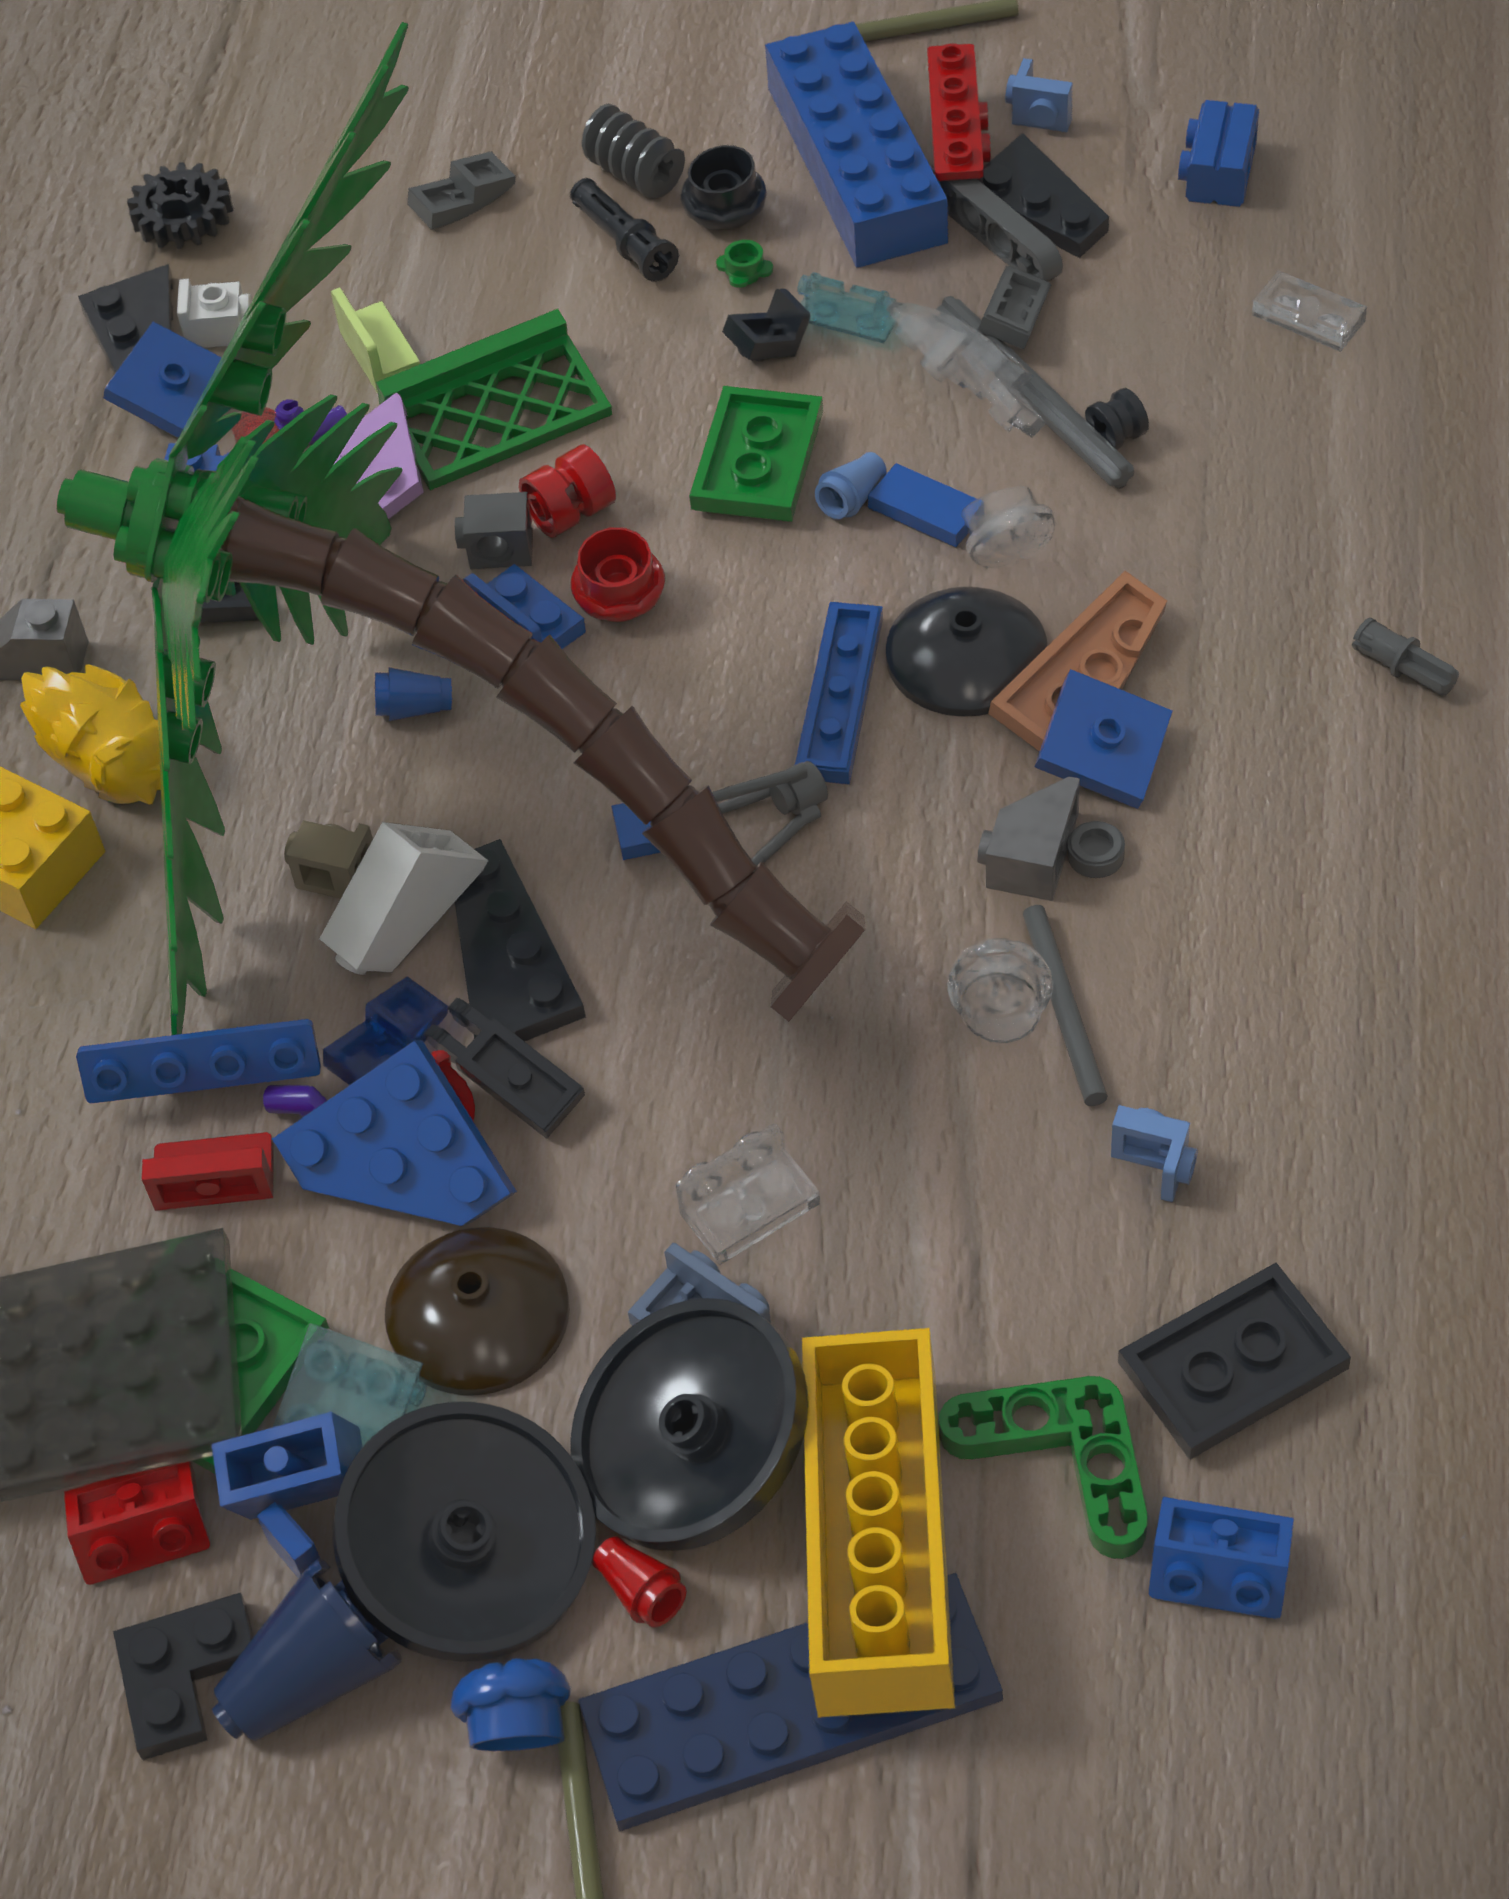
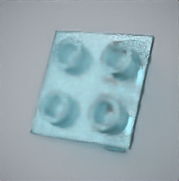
M310 1323L273 1427L332 1411L360 1427L362 1446H364L379 1430L406 1414L409 1405L418 1407L422 1403L427 1390V1384L419 1381V1374L423 1363Z

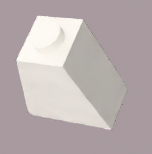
M382 822L319 939L337 953L335 960L351 972L364 975L367 971L392 972L483 871L488 860L449 830Z

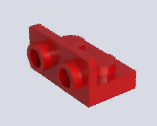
M188 1454L64 1491L68 1539L84 1582L88 1585L201 1552L210 1547L209 1534L200 1511L195 1472Z

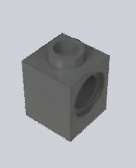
M527 492L465 495L464 517L455 518V539L458 549L466 548L470 569L511 567L513 564H516L518 567L532 566L533 524Z

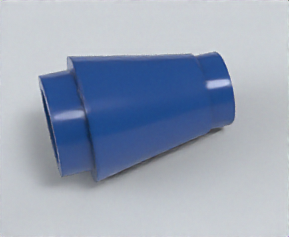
M390 667L388 668V673H375V716H389V721L441 712V710H452L451 678H440V676Z

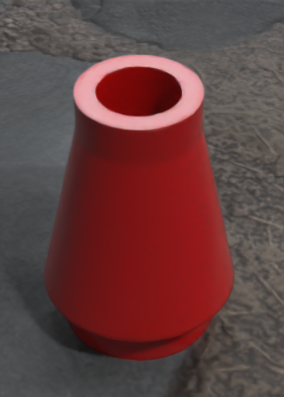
M618 1536L605 1540L594 1553L592 1559L593 1567L603 1575L634 1622L647 1623L650 1627L654 1628L660 1627L669 1622L679 1612L685 1601L687 1591L684 1584L681 1583V1576L678 1570L628 1545Z

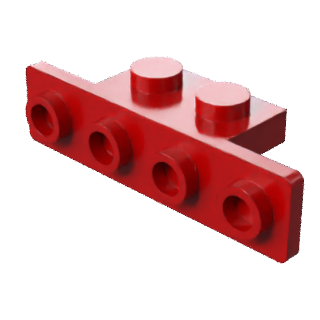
M949 43L940 46H929L927 48L935 176L938 181L982 178L984 176L983 163L991 161L990 133H981V131H988L987 101L979 102L974 45Z

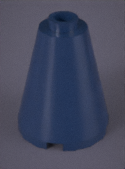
M317 1558L305 1569L214 1688V1693L219 1703L212 1708V1712L223 1728L236 1740L245 1733L250 1739L257 1741L382 1676L402 1662V1657L398 1650L385 1655L380 1645L388 1637L371 1624L356 1607L346 1591L342 1580L333 1586L330 1581L327 1582L322 1577L332 1567L320 1558Z

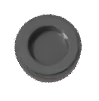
M1091 821L1079 825L1071 832L1068 839V861L1077 873L1089 878H1103L1114 874L1123 864L1125 840L1122 833L1115 826L1106 822Z

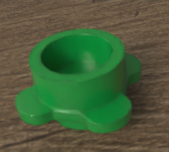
M738 240L729 244L724 254L716 260L717 269L725 272L729 276L730 285L736 288L746 287L755 283L759 277H769L773 273V263L764 260L762 247L752 240Z

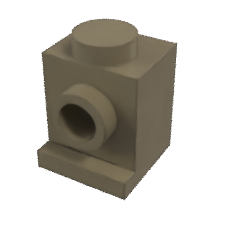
M303 820L298 831L292 832L288 837L284 851L285 862L289 864L295 887L341 899L373 840L370 826L359 823L355 832L336 824L322 825Z

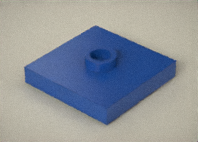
M153 321L105 387L103 399L179 438L222 357Z
M1070 669L1061 688L1034 767L1062 779L1067 777L1079 778L1080 786L1138 809L1144 800L1173 710Z

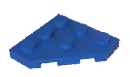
M423 1040L413 1041L272 1138L304 1190L459 1226L472 1223L517 1192Z

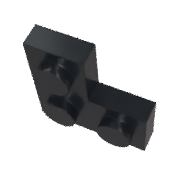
M241 1592L113 1631L136 1749L142 1760L207 1741L195 1681L228 1671L253 1639L246 1603Z

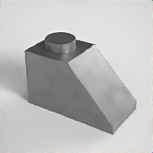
M21 599L0 618V680H21V677L26 672L42 675V668L46 666L56 668L65 674L71 672L81 673L89 640L74 599Z
M1067 777L999 810L993 831H983L978 849V863L986 865V888L1053 901L1068 851V839L1075 828L1079 814V778Z

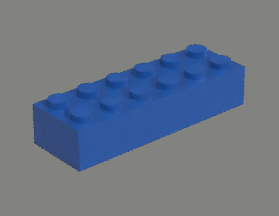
M854 21L765 44L768 90L856 268L948 244L947 197Z

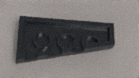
M501 839L475 848L474 850L485 857L488 862L483 871L455 901L469 1005L490 1021L492 1018H495L524 1042L586 1018L584 1005Z

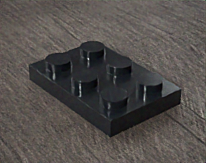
M1277 1262L1118 1351L1119 1365L1189 1460L1348 1370L1351 1356Z

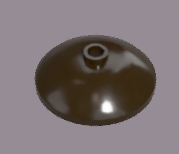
M494 1227L458 1230L426 1244L414 1253L401 1267L391 1284L386 1299V1332L394 1354L401 1365L425 1385L439 1391L457 1395L473 1396L495 1393L513 1387L528 1379L540 1370L553 1356L566 1332L570 1312L569 1295L563 1273L556 1261L542 1246L530 1238L517 1232ZM471 1285L481 1286L479 1290L471 1294L462 1292L464 1288Z

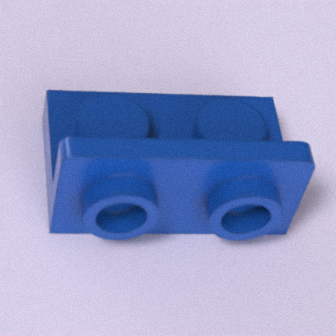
M513 564L487 584L474 573L469 574L463 579L468 586L489 604L515 623L533 633L531 639L542 642L550 634L561 649H564L586 632L582 616L516 564Z
M1162 1497L1153 1550L1149 1596L1154 1599L1273 1619L1280 1618L1288 1573L1294 1518Z

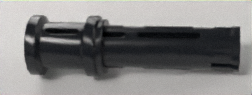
M583 178L574 184L570 192L572 203L615 240L618 253L625 260L636 262L640 273L647 280L652 282L661 281L673 272L679 259L678 249L671 241L660 239L656 235V229L650 222L644 219H634L598 187L594 180ZM654 260L659 264V266L656 267L653 265Z

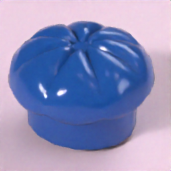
M516 1658L509 1660L504 1666L499 1662L489 1663L464 1676L452 1693L450 1708L456 1718L467 1724L469 1746L471 1749L480 1751H517L543 1748L562 1743L565 1740L560 1706H563L569 1699L571 1687L565 1674L552 1663L540 1659L525 1660Z

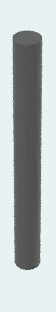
M1042 905L1030 906L1024 910L1023 917L1084 1102L1087 1106L1100 1105L1107 1100L1108 1096L1045 908Z

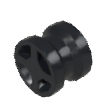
M1122 388L1112 393L1110 401L1106 403L1102 401L1095 402L1085 410V420L1116 450L1123 445L1124 439L1128 437L1132 439L1139 438L1149 430V420L1144 405L1138 396L1128 388Z

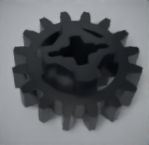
M179 162L174 171H169L167 167L161 166L160 174L155 177L145 174L143 176L145 186L134 185L131 188L134 197L127 199L134 231L141 232L144 242L156 238L159 248L165 247L169 241L175 242L177 249H182L187 240H192L194 244L200 245L202 244L201 237L205 234L216 237L218 235L216 225H228L229 218L227 213L234 211L226 178L220 179L218 170L215 168L205 173L202 163L196 164L192 170L186 169L184 162Z

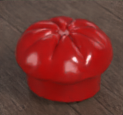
M610 527L597 531L585 539L578 550L577 565L571 577V592L581 609L591 617L611 622H626L647 613L658 603L664 589L665 573L661 563L651 553L647 541L639 533L627 528Z

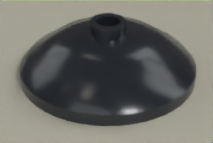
M981 587L948 588L918 599L897 617L887 636L886 663L890 677L897 688L919 706L950 716H980L989 713L991 701L1047 647V638L1037 616L1025 604L1012 596Z

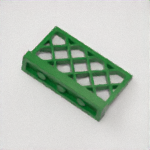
M558 308L376 382L379 405L397 392L405 405L406 419L422 413L436 416L429 432L408 427L414 444L417 468L430 491L612 415L610 402L567 334V322ZM565 355L570 364L566 376L541 370L544 363ZM512 376L527 379L520 395L497 389L498 382ZM535 382L560 388L554 404L530 397ZM569 391L590 396L594 403L581 410L563 406ZM468 394L481 398L475 413L451 407L454 400ZM490 401L515 407L509 422L484 416ZM524 409L548 415L545 425L535 429L520 426L518 423ZM445 419L469 425L463 441L438 435ZM479 428L503 434L500 443L490 448L472 444ZM433 447L457 453L453 463L436 470L432 469L428 462V457Z

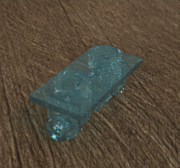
M815 272L810 276L802 275L798 284V294L805 296L801 304L810 312L809 324L884 344L903 312V307L897 306V300L890 298L889 292L884 290L880 292L853 284L848 293L844 291V282L823 277Z

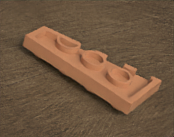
M1124 571L991 701L988 714L1040 752L1061 688L1070 669L1122 690L1163 616L1167 600L1127 571Z

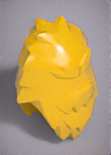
M90 664L85 665L86 673L71 672L65 674L56 668L47 666L42 668V675L30 672L24 673L21 680L25 701L21 702L20 706L36 733L34 737L38 745L54 761L68 770L70 774L83 781L85 788L99 792L98 798L117 804H131L137 801L149 805L153 804L157 790H161L158 720L154 719L149 701L143 700L140 693H138L135 683L131 679L125 681L113 672Z

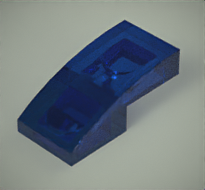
M407 976L366 1004L364 1022L323 1049V1066L345 1083L351 1085L413 1041L423 1040L425 1042L424 1033L432 1024L437 1027L448 1014V1005Z

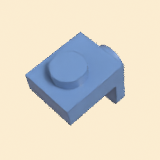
M1023 58L1017 75L1011 74L1009 76L1006 87L1005 101L1008 104H1012V124L1068 132L1072 121V82L1033 77V59Z
M1121 1105L1118 1106L1112 1124L1111 1157L1163 1170L1161 1200L1173 1202L1179 1182L1190 1184L1198 1149L1188 1147L1190 1122L1166 1117L1162 1113L1149 1108L1133 1109Z

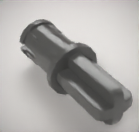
M1367 618L1354 635L1353 649L1374 658L1390 668L1391 675L1396 678L1404 674L1440 695H1447L1458 680V670L1421 649L1419 639L1415 637L1407 639L1373 618Z

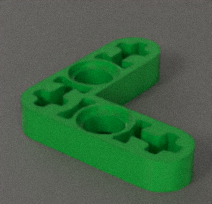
M1085 1376L978 1391L954 1396L943 1405L939 1413V1438L943 1448L950 1455L960 1459L973 1460L1070 1446L1088 1537L1092 1546L1100 1554L1115 1559L1133 1556L1142 1548L1147 1534V1510L1123 1397L1119 1388L1112 1381L1100 1376ZM1096 1399L1098 1406L1103 1408V1433L1093 1435L1091 1415L1085 1409L1086 1400ZM1035 1405L1047 1413L1049 1420L1040 1429L1025 1430L1020 1428L1012 1417L1020 1407ZM1002 1411V1429L1004 1433L996 1434V1421H994V1412ZM971 1417L972 1423L976 1426V1435L964 1436L962 1429L959 1427V1419ZM1109 1453L1122 1461L1124 1469L1115 1478L1100 1479L1089 1471L1087 1464L1095 1455ZM1119 1497L1118 1506L1121 1520L1124 1524H1128L1127 1534L1123 1536H1115L1112 1526H1108V1500Z

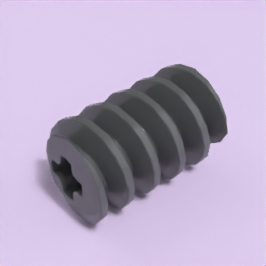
M613 104L602 105L594 111L583 131L582 149L585 157L591 163L599 165L604 171L612 173L615 178L626 182L631 188L639 190L646 197L653 199L669 193L682 175L685 164L684 151L679 148L674 149L671 139L660 136L658 131L647 128L643 122L634 120L630 114L620 112L619 108Z

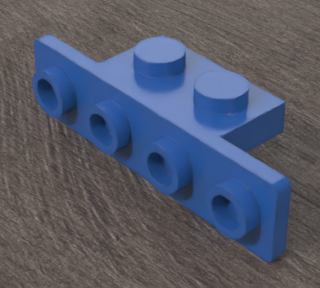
M310 1019L81 1046L78 1048L76 1055L85 1099L88 1103L313 1077L319 1075L321 1069L314 1026Z

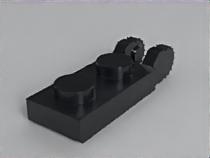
M456 998L448 1006V1010L457 1023L466 1027L476 1036L475 1039L466 1048L446 1030L433 1024L423 1036L436 1050L446 1051L451 1056V1062L456 1064V1068L547 1139L585 1096L584 1088L495 1018H492L490 1021L464 1000Z

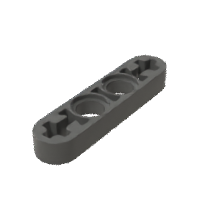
M979 180L938 181L947 197L948 215L1007 265L1047 282L1062 273L1063 262L1055 244Z

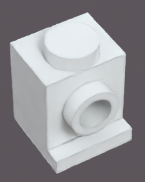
M179 279L177 315L184 338L203 348L228 346L252 302L251 295L242 293L240 282L191 286L189 279Z

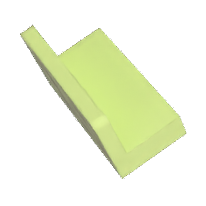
M341 288L331 291L340 333L376 392V382L420 365L419 359L382 301L355 311Z

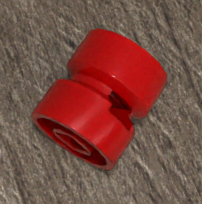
M585 444L579 445L556 458L555 468L544 465L519 479V492H527L532 520L550 538L556 537L579 524L580 513L590 517L615 503V486L606 466L599 456Z

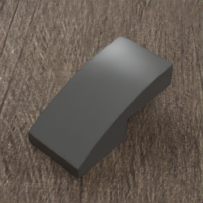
M492 151L451 161L449 178L408 188L407 205L433 230L461 220L492 203L515 185L516 176Z

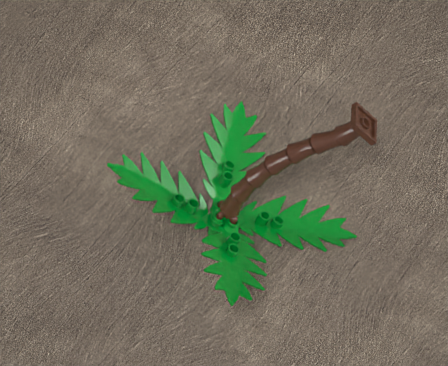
M401 22L190 418L171 450L169 460L156 458L147 469L135 466L129 482L80 469L75 474L73 480L68 478L63 480L57 498V513L65 515L64 520L67 528L115 540L114 560L126 563V570L130 575L144 578L148 582L153 583L151 591L154 614L171 1035L182 1034L187 983L199 996L205 997L207 994L201 948L188 900L216 923L222 924L224 920L213 880L200 846L187 820L217 835L224 836L225 827L217 804L196 758L199 745L213 753L221 754L222 746L208 703L214 683L216 663L199 656L200 637L198 635V626L201 620L203 602L208 603L210 600L220 602L225 593L234 597L236 593L234 582L240 583L254 613L273 641H281L276 586H278L294 622L307 644L313 645L315 641L309 595L311 593L318 595L328 617L341 636L347 637L348 635L345 611L353 612L392 626L411 636L416 633L412 641L413 646L445 658L477 675L497 689L502 685L503 688L496 696L497 699L525 714L553 734L574 753L579 749L581 755L573 763L606 787L645 825L650 822L651 826L641 834L671 862L689 883L704 905L709 903V906L716 915L710 926L739 941L785 975L772 990L770 1007L789 1022L866 930L864 915L846 901L829 923L825 925L782 886L763 862L756 866L724 818L709 785L699 791L692 785H689L692 779L673 761L651 734L633 705L625 713L614 708L617 703L598 688L570 660L550 634L542 642L531 639L533 633L515 623L489 604L458 575H454L448 583L439 581L438 575L412 564L381 546L390 536L392 527L386 512L378 502L401 475L403 469L400 467L385 469L366 477L360 482L358 480L396 430L397 423L389 422L364 439L335 463L369 410L370 405L362 403L337 422L305 451L337 401L338 397L330 394L300 413L266 442L264 440L275 424L271 420H266L246 437L241 436L231 452L218 464L216 471L197 469L194 472L193 466L187 465V460L205 453L240 421L241 413L232 412L224 415L230 409L259 416L262 415L270 394L272 369L311 325V321L304 319L285 323L286 312L327 277L351 251V245L347 244L319 248L311 247L335 227L367 195L391 166V162L383 160L348 172L380 134L408 92L409 87L405 85H400L385 92L408 29V23Z

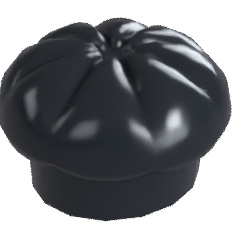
M720 145L705 150L690 163L688 178L685 180L681 190V203L686 214L692 220L708 229H737L755 218L762 211L767 189L763 178L759 173L755 172L754 160L748 151L735 145Z

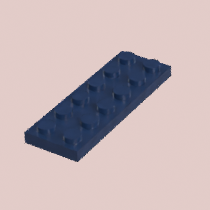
M957 1573L947 1575L955 1708L818 1717L809 1673L808 1622L578 1699L619 1832L1003 1701V1689Z

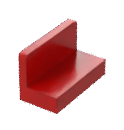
M268 1132L160 1143L154 1147V1158L142 1159V1182L155 1211L273 1198L274 1142L271 1134Z

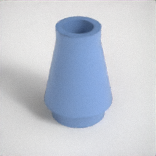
M867 452L856 460L822 474L815 488V499L820 509L834 519L855 516L867 500L869 493L887 474L884 461L877 454Z

